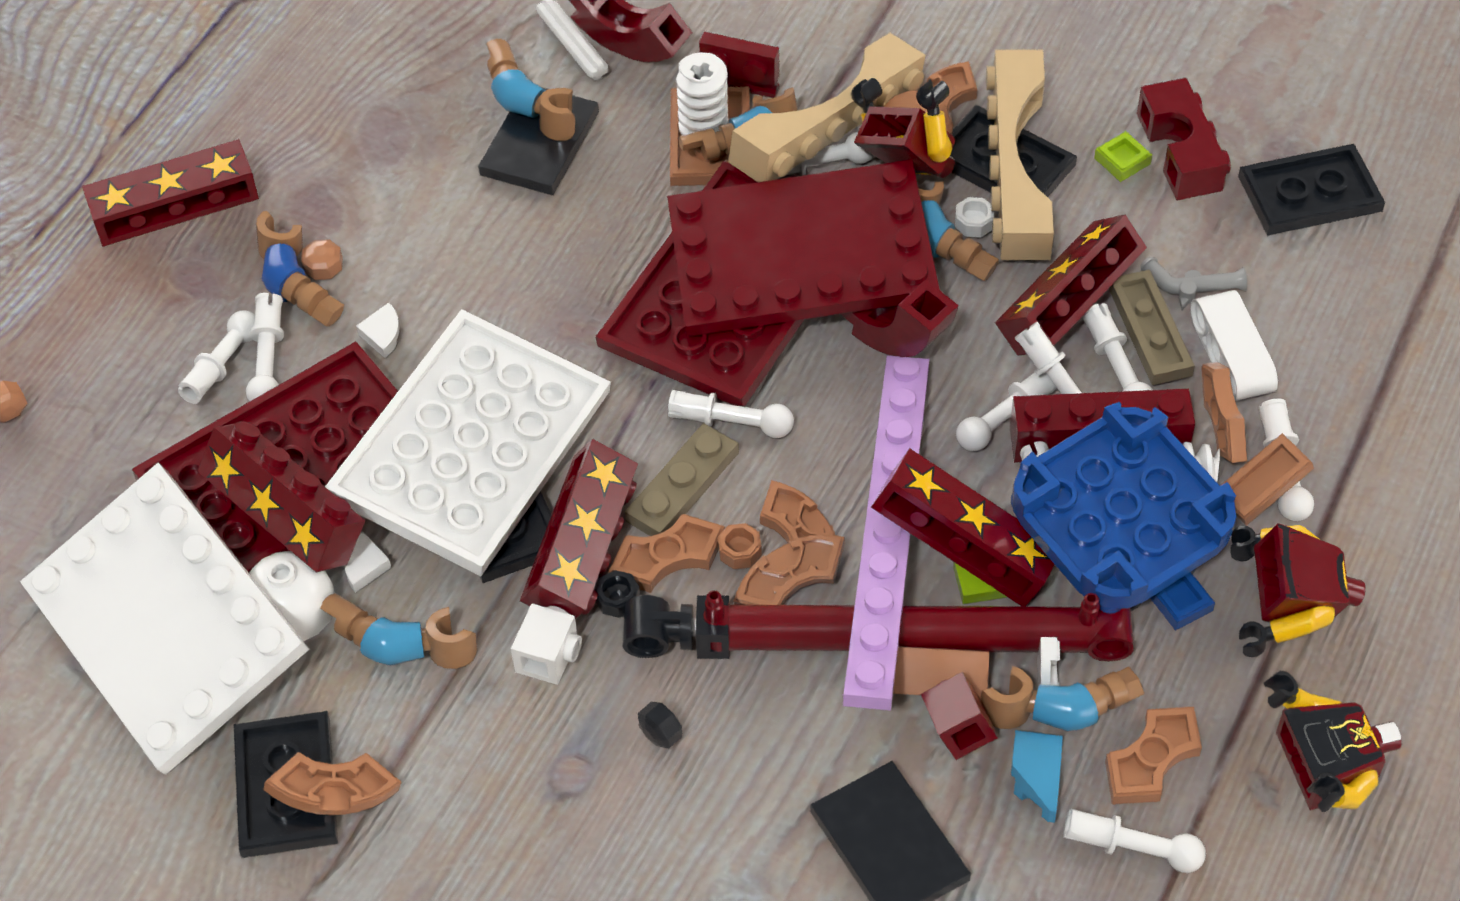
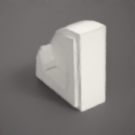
M387 303L356 326L358 335L384 358L389 356L397 345L396 340L399 335L397 313L392 305Z
M362 531L349 562L344 567L349 585L356 593L389 570L391 564L389 558Z
M1057 637L1040 638L1037 657L1038 687L1039 685L1059 686L1057 661H1060V646Z

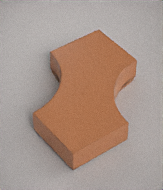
M1219 362L1204 363L1201 366L1204 408L1208 411L1213 424L1217 451L1219 449L1220 456L1231 463L1247 461L1244 417L1240 414L1233 396L1229 367Z
M682 514L672 527L660 534L648 537L627 535L608 573L614 570L630 573L639 585L640 590L651 593L660 580L675 571L687 568L710 570L719 550L718 536L723 532L725 526Z
M1194 707L1147 709L1145 716L1146 725L1142 735L1125 749L1112 751L1106 755L1105 765L1112 804L1160 802L1162 782L1168 770L1182 760L1200 756L1202 747Z

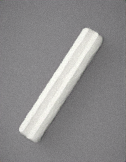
M542 0L536 7L539 16L587 76L592 77L595 81L600 80L608 72L607 63L556 1Z

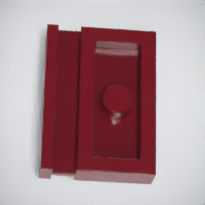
M703 32L699 41V53L714 54L724 62L727 68L728 87H749V93L770 98L776 97L780 88L778 83L780 75L779 47Z

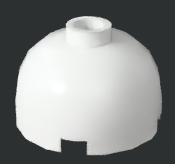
M285 551L276 552L263 558L249 572L251 577L303 641L318 635L330 623L332 616L320 609L326 597L335 593L333 584L325 570L315 572L294 553Z

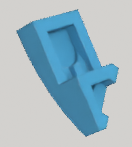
M1015 730L1011 776L1015 778L1013 794L1021 800L1031 799L1042 808L1041 817L1047 822L1055 823L1063 736Z

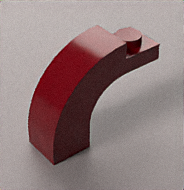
M569 0L576 9L570 17L588 36L606 49L635 61L658 62L672 58L693 33L670 3L652 9L636 7L625 0Z
M925 280L897 306L843 313L840 315L853 324L851 334L869 347L890 356L912 357L922 352L954 321L959 305L928 280Z

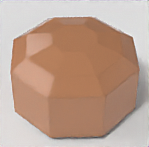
M314 240L302 249L303 269L314 280L332 279L342 270L343 257L341 249L331 240Z
M0 381V422L5 423L20 416L28 404L17 382Z
M746 523L728 525L718 536L720 561L733 569L751 568L762 556L759 531Z

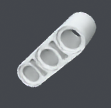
M1232 290L1193 299L1190 310L1195 330L1211 363L1219 362L1229 367L1235 401L1276 392L1278 386L1276 368L1238 292Z

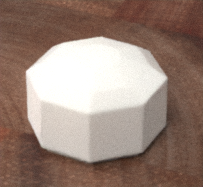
M967 197L956 205L955 228L966 237L981 238L992 231V220L994 218L991 204L984 198Z

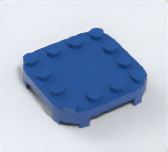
M1121 402L1104 407L1103 416L1038 457L1031 452L1021 461L1020 469L1013 485L1011 505L1021 526L1074 588L1083 596L1088 593L1096 594L1099 598V609L1109 614L1145 602L1215 557L1228 544L1236 520L1234 502L1236 495L1228 481L1220 486L1166 427L1168 416L1156 407L1153 408L1152 412L1137 407H1121Z

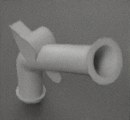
M1155 257L1146 258L1140 265L1141 271L1150 269L1160 289L1171 294H1179L1181 310L1195 299L1197 292L1235 288L1247 291V275L1244 267L1236 272L1201 275L1196 270H1189L1186 272L1185 277L1175 278L1158 263V259Z

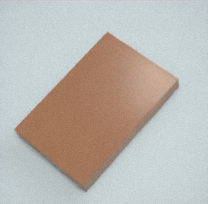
M728 87L729 120L749 111L750 102L749 87ZM671 88L670 186L706 185L722 162H728L729 154H726L725 151H720V157L705 160L700 147L685 151L680 148L679 137L683 135L679 132L677 88Z

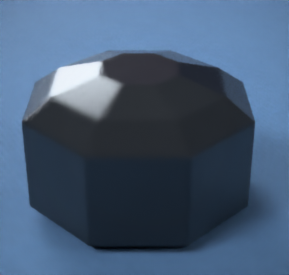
M617 570L599 577L595 587V591L598 593L596 603L602 613L618 618L624 616L625 603L630 598L641 596L640 587L633 575Z
M651 701L638 712L639 728L655 746L669 749L682 738V725L674 713L663 703Z

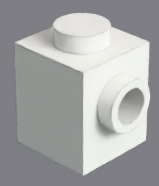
M531 604L511 647L515 672L558 685L568 661L575 662L581 648L582 637L577 635L575 616L556 606H548L546 608Z

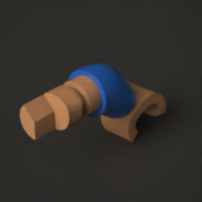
M263 211L256 221L259 255L264 259L263 284L272 295H280L283 298V302L289 301L292 304H297L298 308L325 326H331L341 316L344 304L330 296L327 290L315 282H311L305 276V271L299 267L297 256L303 247L302 225H293L292 229L287 233H277L274 231L272 215L268 211Z

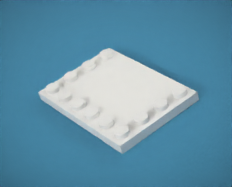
M461 309L325 487L335 496L347 501L351 509L358 515L482 576L608 395L611 382Z
M159 463L154 465L20 581L156 769L165 775L309 650L307 645L168 471Z

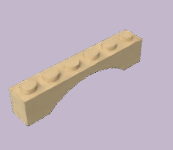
M892 33L886 34L865 48L859 75L838 96L820 105L803 110L784 113H760L732 131L728 162L757 182L776 180L779 177L786 176L791 169L806 159H812L820 150L833 142H838L846 133L859 125L861 126L863 122L861 113L864 110L851 97V92L855 85L864 79L868 81L871 78H875L881 85L883 93L873 103L875 107H884L894 96L910 90H917L924 79L922 71L926 55Z
M995 50L994 66L986 67V90H993L994 95H988L987 119L995 120V125H989L988 148L989 150H996V156L990 155L989 166L990 180H997V186L991 187V211L999 212V218H993L992 243H1000L1001 260H1051L1054 236L1052 201L1036 187L1027 175L1018 156L1016 145L1019 134L1030 117L1042 107L1045 82L1043 50Z

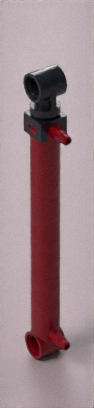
M713 590L708 592L707 595H697L696 618H693V604H681L680 611H670L669 603L657 596L641 595L630 598L625 603L622 647L625 652L632 656L655 658L667 652L669 642H680L681 650H692L693 636H696L697 659H729L730 650L849 651L855 605H730L729 595H721L720 592ZM1088 593L1084 596L1081 607L903 606L898 646L989 652H1038L1041 637H1057L1060 653H1088L1093 659L1106 662L1125 659L1134 651L1130 608L1121 609L1112 614L1105 613L1099 609V598L1094 593Z

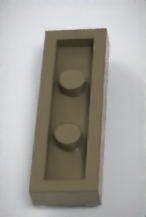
M1150 269L1120 276L1108 289L1151 384L1156 385L1192 377L1195 365Z
M703 423L624 511L625 521L649 536L660 534L672 527L682 514H686L739 454V443Z

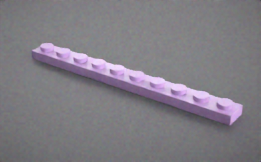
M887 356L843 694V706L889 711H891L911 534L872 509L871 506L889 475L910 448L920 455L929 359Z

